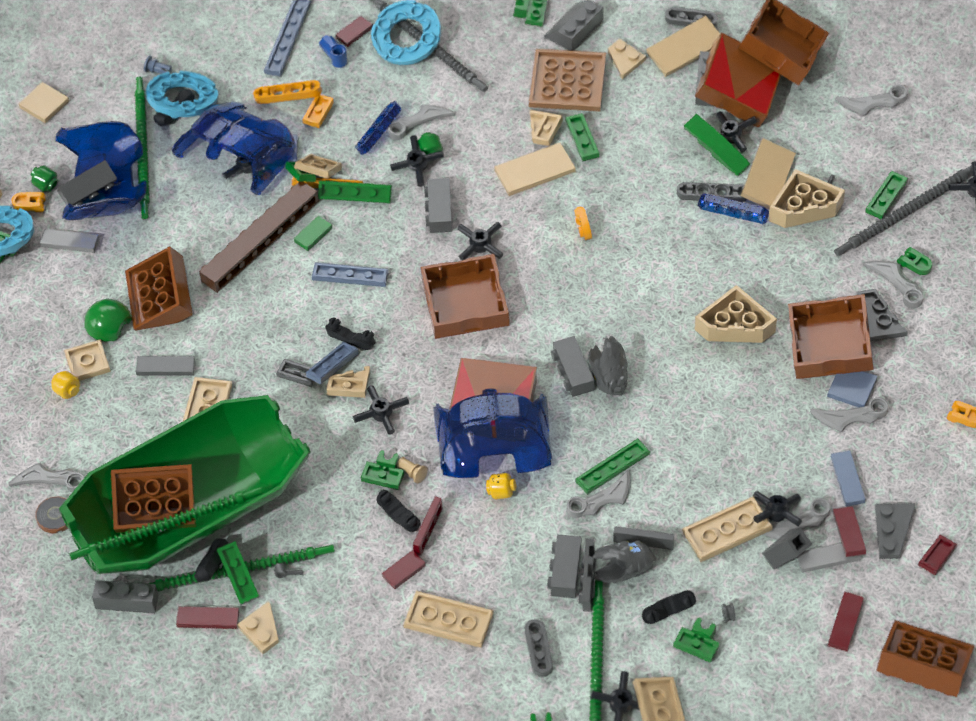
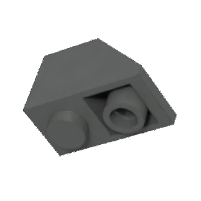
M794 528L787 531L762 554L770 566L776 569L799 556L812 543L801 528Z

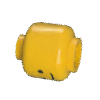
M68 371L56 373L51 381L52 390L64 399H70L79 392V379Z
M509 473L492 474L489 480L486 481L487 493L493 499L511 498L513 491H516L517 488L516 480L512 479Z

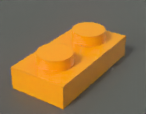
M321 94L315 97L302 119L303 124L320 128L334 104V99Z

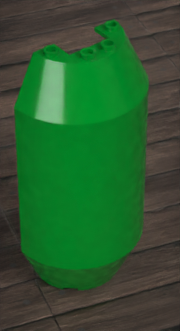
M269 395L219 401L90 471L59 508L63 521L68 527L78 549L88 547V544L93 542L97 544L98 540L103 542L104 538L108 540L109 537L114 538V535L120 536V533H116L114 530L111 470L191 464L195 509H197V506L201 508L203 504L207 506L208 502L212 504L214 500L218 502L219 498L224 500V497L234 496L237 492L243 493L261 487L263 491L262 495L245 500L243 504L238 505L236 503L234 507L230 505V508L224 507V510L219 509V512L213 511V514L208 513V516L204 514L202 518L198 516L196 527L159 530V533L153 532V535L148 534L147 537L144 535L142 539L139 537L136 541L132 539L131 543L126 541L125 545L123 543L119 547L115 545L114 549L109 547V550L104 549L103 552L98 551V553L94 550L87 556H84L90 568L97 574L148 570L281 496L308 459L311 451L306 443L303 444L299 438L293 439L288 425H283L279 419L280 407L276 400L272 401Z

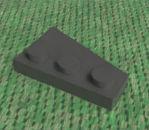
M876 289L857 291V295L865 294L870 342L907 336L908 331L900 325L899 319L895 314L891 313L887 303Z
M915 503L875 504L879 559L900 558Z
M586 538L585 556L582 558L584 573L581 574L580 586H583L582 592L579 591L578 599L579 604H582L583 611L591 612L596 567V559L593 558L595 544L592 538Z

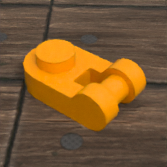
M20 192L15 194L11 201L13 208L16 210L21 208L25 211L38 213L44 211L45 205L43 202H45L46 195L42 192Z
M577 207L574 213L576 224L580 225L578 227L580 238L584 237V240L592 239L585 208Z
M954 401L952 411H949L947 419L954 423L958 422L968 427L976 428V407L961 401Z

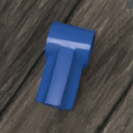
M323 36L319 41V46L332 60L333 66L337 68L345 67L348 63L345 46L340 45L332 36Z

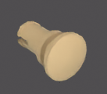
M401 457L397 462V468L408 473L415 483L419 484L425 479L428 472L426 466L414 464L405 457Z

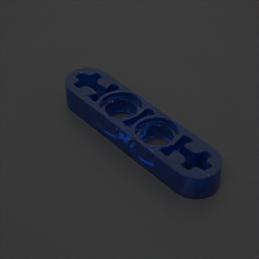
M396 101L389 103L356 144L355 148L361 155L371 150L402 110Z
M702 194L698 201V207L701 210L722 215L724 213L726 216L759 224H765L769 217V211L764 207L711 194Z

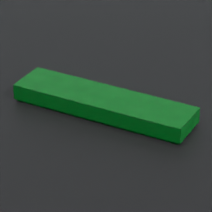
M319 181L318 199L391 204L392 185Z
M637 438L575 478V482L588 495L648 456L650 451Z

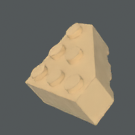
M795 169L771 204L769 221L788 228L835 217L844 203L845 190Z
M737 285L695 316V331L707 341L763 343L776 332L777 318Z

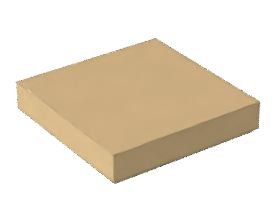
M41 82L18 105L20 109L46 124L69 102V98Z
M309 154L295 162L294 168L328 179L341 171L343 164Z
M101 339L64 350L70 372L79 381L111 372Z

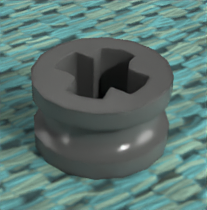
M729 603L728 606L722 604L724 622H728L729 619L732 621L736 620L733 603Z

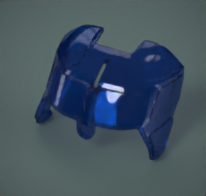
M232 101L213 105L205 110L191 128L175 142L171 149L173 155L183 158V152L198 138L209 142L206 156L210 160L218 159L222 149L251 161L252 184L250 190L255 195H261V192L283 170L286 162L294 154L296 144L290 130L285 124L275 118L263 120L244 111L247 107L242 103Z
M103 121L69 128L62 127L56 133L55 141L64 145L78 156L74 178L106 160L117 178L114 183L116 186L107 191L105 189L101 190L96 198L92 200L88 198L83 201L84 204L72 206L68 203L63 210L62 218L65 220H82L84 218L117 215L132 209L145 197L147 182L143 181L134 187L132 165L142 157L143 148L139 137L128 124L120 121Z
M489 388L484 389L481 395L468 397L457 402L450 410L441 407L439 403L433 407L437 442H439L440 467L443 470L444 476L455 478L478 477L479 459L483 456L512 454L518 473L533 472L551 465L552 452L549 437L547 396H544V394H541L538 399L532 402L521 395L497 393L496 389ZM491 420H495L497 438L492 437Z

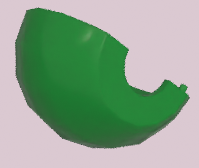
M110 298L96 301L88 308L84 317V327L88 335L96 340L101 339L104 342L116 341L121 335L123 326L131 322L132 314L122 302Z

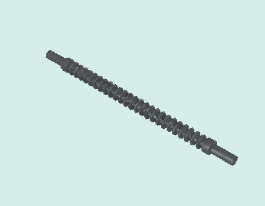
M370 0L380 12L389 6L383 0ZM405 19L396 23L406 33H409L412 38H415L416 41L420 40L423 32H420V29H417L412 23L410 24V21ZM437 45L432 54L439 57L446 65H449L453 71H456L463 79H466L469 84H474L482 92L488 90V86L481 82L475 73L464 67L461 62L454 59L440 45Z
M969 166L964 170L960 169L952 176H949V178L909 201L908 204L905 203L900 209L897 208L892 214L889 213L888 216H884V219L881 218L880 221H876V224H872L867 229L860 231L859 234L850 237L848 242L836 248L834 253L839 256L851 248L858 247L863 241H867V238L871 239V236L879 234L880 231L887 229L892 223L895 224L896 221H900V218L903 219L904 216H908V213L911 214L912 211H916V208L919 209L920 206H924V204L948 191L950 183L965 181L972 174V167Z

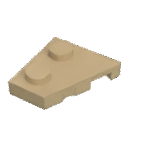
M620 38L608 48V54L613 59V63L622 79L646 60L645 55Z
M530 110L533 143L550 146L563 122L562 115Z
M365 366L363 371L356 373L350 370L343 374L332 375L328 381L327 395L365 398L370 376V366Z
M269 602L237 624L238 628L262 654L279 643Z

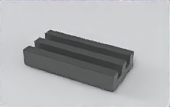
M283 359L276 372L277 377L311 388L313 382H315L307 378L305 373L299 371L307 372L312 367L287 359ZM285 365H286V366H289V367H292V368H295V369L292 370V369L286 368Z

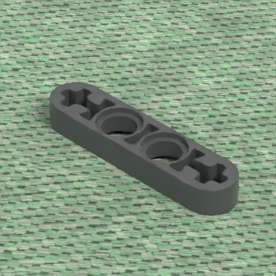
M683 182L677 186V197L681 200L744 202L747 200L738 195V192H742L744 187L741 184ZM706 190L708 191V193L706 195L699 194V191ZM722 190L726 192V195L721 196L717 192Z

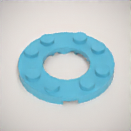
M415 0L399 1L389 5L378 15V19L371 30L372 43L377 53L387 62L396 65L414 64L427 58L436 49L441 38V24L435 11L427 4L424 5ZM405 19L418 21L423 27V34L419 42L412 47L405 48L392 43L390 33L396 23Z
M179 71V73L172 74L166 72L154 77L148 83L146 98L155 111L170 115L172 118L203 116L215 107L218 101V91L215 88V83L201 74L189 71ZM187 87L197 91L200 97L198 100L195 99L194 102L184 101L179 104V101L172 102L168 100V97H165V93L171 88Z
M0 206V223H8L15 228L9 238L5 237V240L0 242V256L16 253L33 236L34 224L31 215L21 208L19 210L12 209L11 206Z

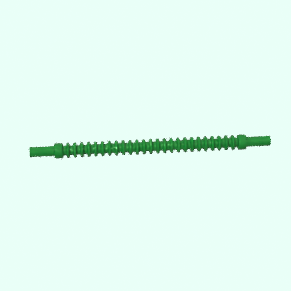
M138 76L136 77V91L134 92L139 180L138 196L139 204L141 205V218L148 219L150 190L146 133V95L143 90V78Z
M258 487L243 493L237 492L234 496L229 495V498L224 497V500L219 498L218 502L215 500L212 504L208 502L207 506L203 504L201 508L199 506L195 510L191 508V511L186 510V513L180 512V515L175 514V517L169 516V519L165 517L163 521L159 519L158 523L153 521L152 525L148 523L146 527L142 525V528L131 529V532L120 533V536L114 535V538L109 537L108 540L104 538L103 542L98 540L97 544L93 542L88 544V547L69 553L70 559L72 561L87 556L94 550L98 553V551L103 552L104 549L109 550V547L114 549L115 545L118 547L121 543L125 545L126 541L131 543L132 539L134 541L138 537L142 539L144 535L147 537L148 534L153 535V532L159 533V530L164 531V528L170 529V526L175 527V524L180 526L181 522L184 524L187 520L191 522L192 518L197 520L198 516L202 518V515L208 516V513L213 514V511L219 512V509L224 510V507L230 508V505L234 507L236 503L238 505L243 504L245 500L262 495V488Z
M333 544L318 548L307 547L306 550L301 549L300 552L295 550V553H292V551L289 554L284 552V555L279 553L278 556L273 555L271 558L267 556L266 559L262 557L261 560L256 558V561L251 559L250 562L246 560L244 562L248 572L249 570L254 572L256 568L258 570L261 567L266 569V566L271 568L272 565L278 563L288 564L289 561L292 563L295 560L300 562V559L305 561V558L309 560L315 559V556L333 553L335 550ZM224 565L212 576L213 580H215V577L219 579L221 576L226 577L227 572ZM194 571L193 574L188 572V575H185L183 573L181 577L179 575L176 578L171 576L170 579L165 577V580L159 578L155 582L146 584H155L157 591H163L164 588L170 589L171 586L175 588L176 585L181 587V584L186 586L187 583L192 585V582L198 583V581L194 577L196 573Z
M595 580V597L592 599L593 627L591 629L593 632L591 635L593 637L591 638L592 663L590 666L592 668L590 669V677L592 679L590 680V688L593 691L602 692L603 675L601 673L603 672L602 652L604 649L602 647L604 646L603 611L605 610V599L603 597V581ZM591 699L589 701V709L591 710L589 712L591 715L589 720L601 721L602 712L600 710H602V701Z

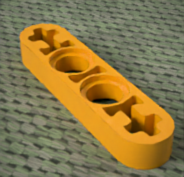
M310 80L258 87L254 90L253 96L256 103L267 104L315 98L322 93V88L319 81ZM300 89V91L292 93L294 90Z

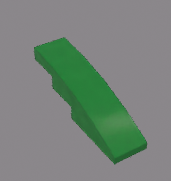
M695 114L684 125V129L698 140V143L711 153L712 157L736 176L741 175L751 165L728 140L698 114Z

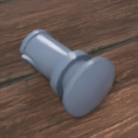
M149 55L144 63L143 70L147 72L149 69L152 73L163 74L167 72L164 69L172 71V66L160 63L157 59L152 60V56Z

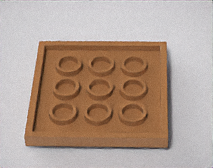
M536 49L529 107L600 111L606 53Z

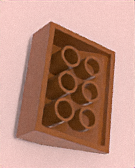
M171 246L125 270L135 331L175 324L193 315L184 258Z
M191 464L111 470L113 520L116 533L131 532V529L136 530L137 527L140 529L142 525L145 527L148 523L152 525L153 521L158 523L159 519L163 521L165 517L169 519V516L175 517V514L180 515V512L186 513V510L191 511V508L195 510ZM192 518L191 522L187 520L185 524L181 522L180 526L178 524H175V527L170 526V529L196 527V520Z
M895 620L881 651L876 671L886 676L902 679L907 683H914L926 689L942 692L947 696L957 697L975 645Z

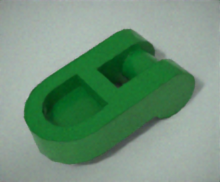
M908 247L904 252L905 254L897 259L898 264L918 275H927L931 272V259L911 247Z

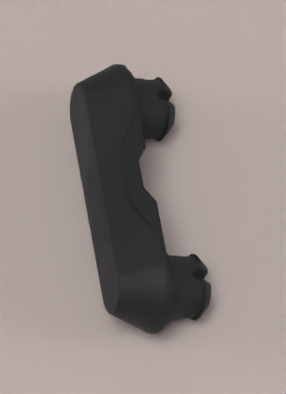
M185 89L178 93L173 102L179 101V104L184 101L194 102L195 95L191 90ZM157 112L153 117L154 122L161 127L168 125L176 119L161 112Z
M335 317L330 318L329 324L325 326L328 336L358 348L370 350L376 343L374 339L375 334L372 331L365 330L362 333H354L349 328L341 326V321Z
M384 489L379 492L376 498L377 503L393 521L409 532H415L419 529L421 523L418 517L388 490Z
M217 538L210 545L194 574L198 582L209 581L222 564L217 549L229 544L226 539Z
M685 590L665 597L646 607L642 612V619L647 624H654L670 615L686 610L695 605V595L692 591Z

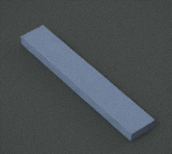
M312 0L292 1L265 65L264 74L281 77Z

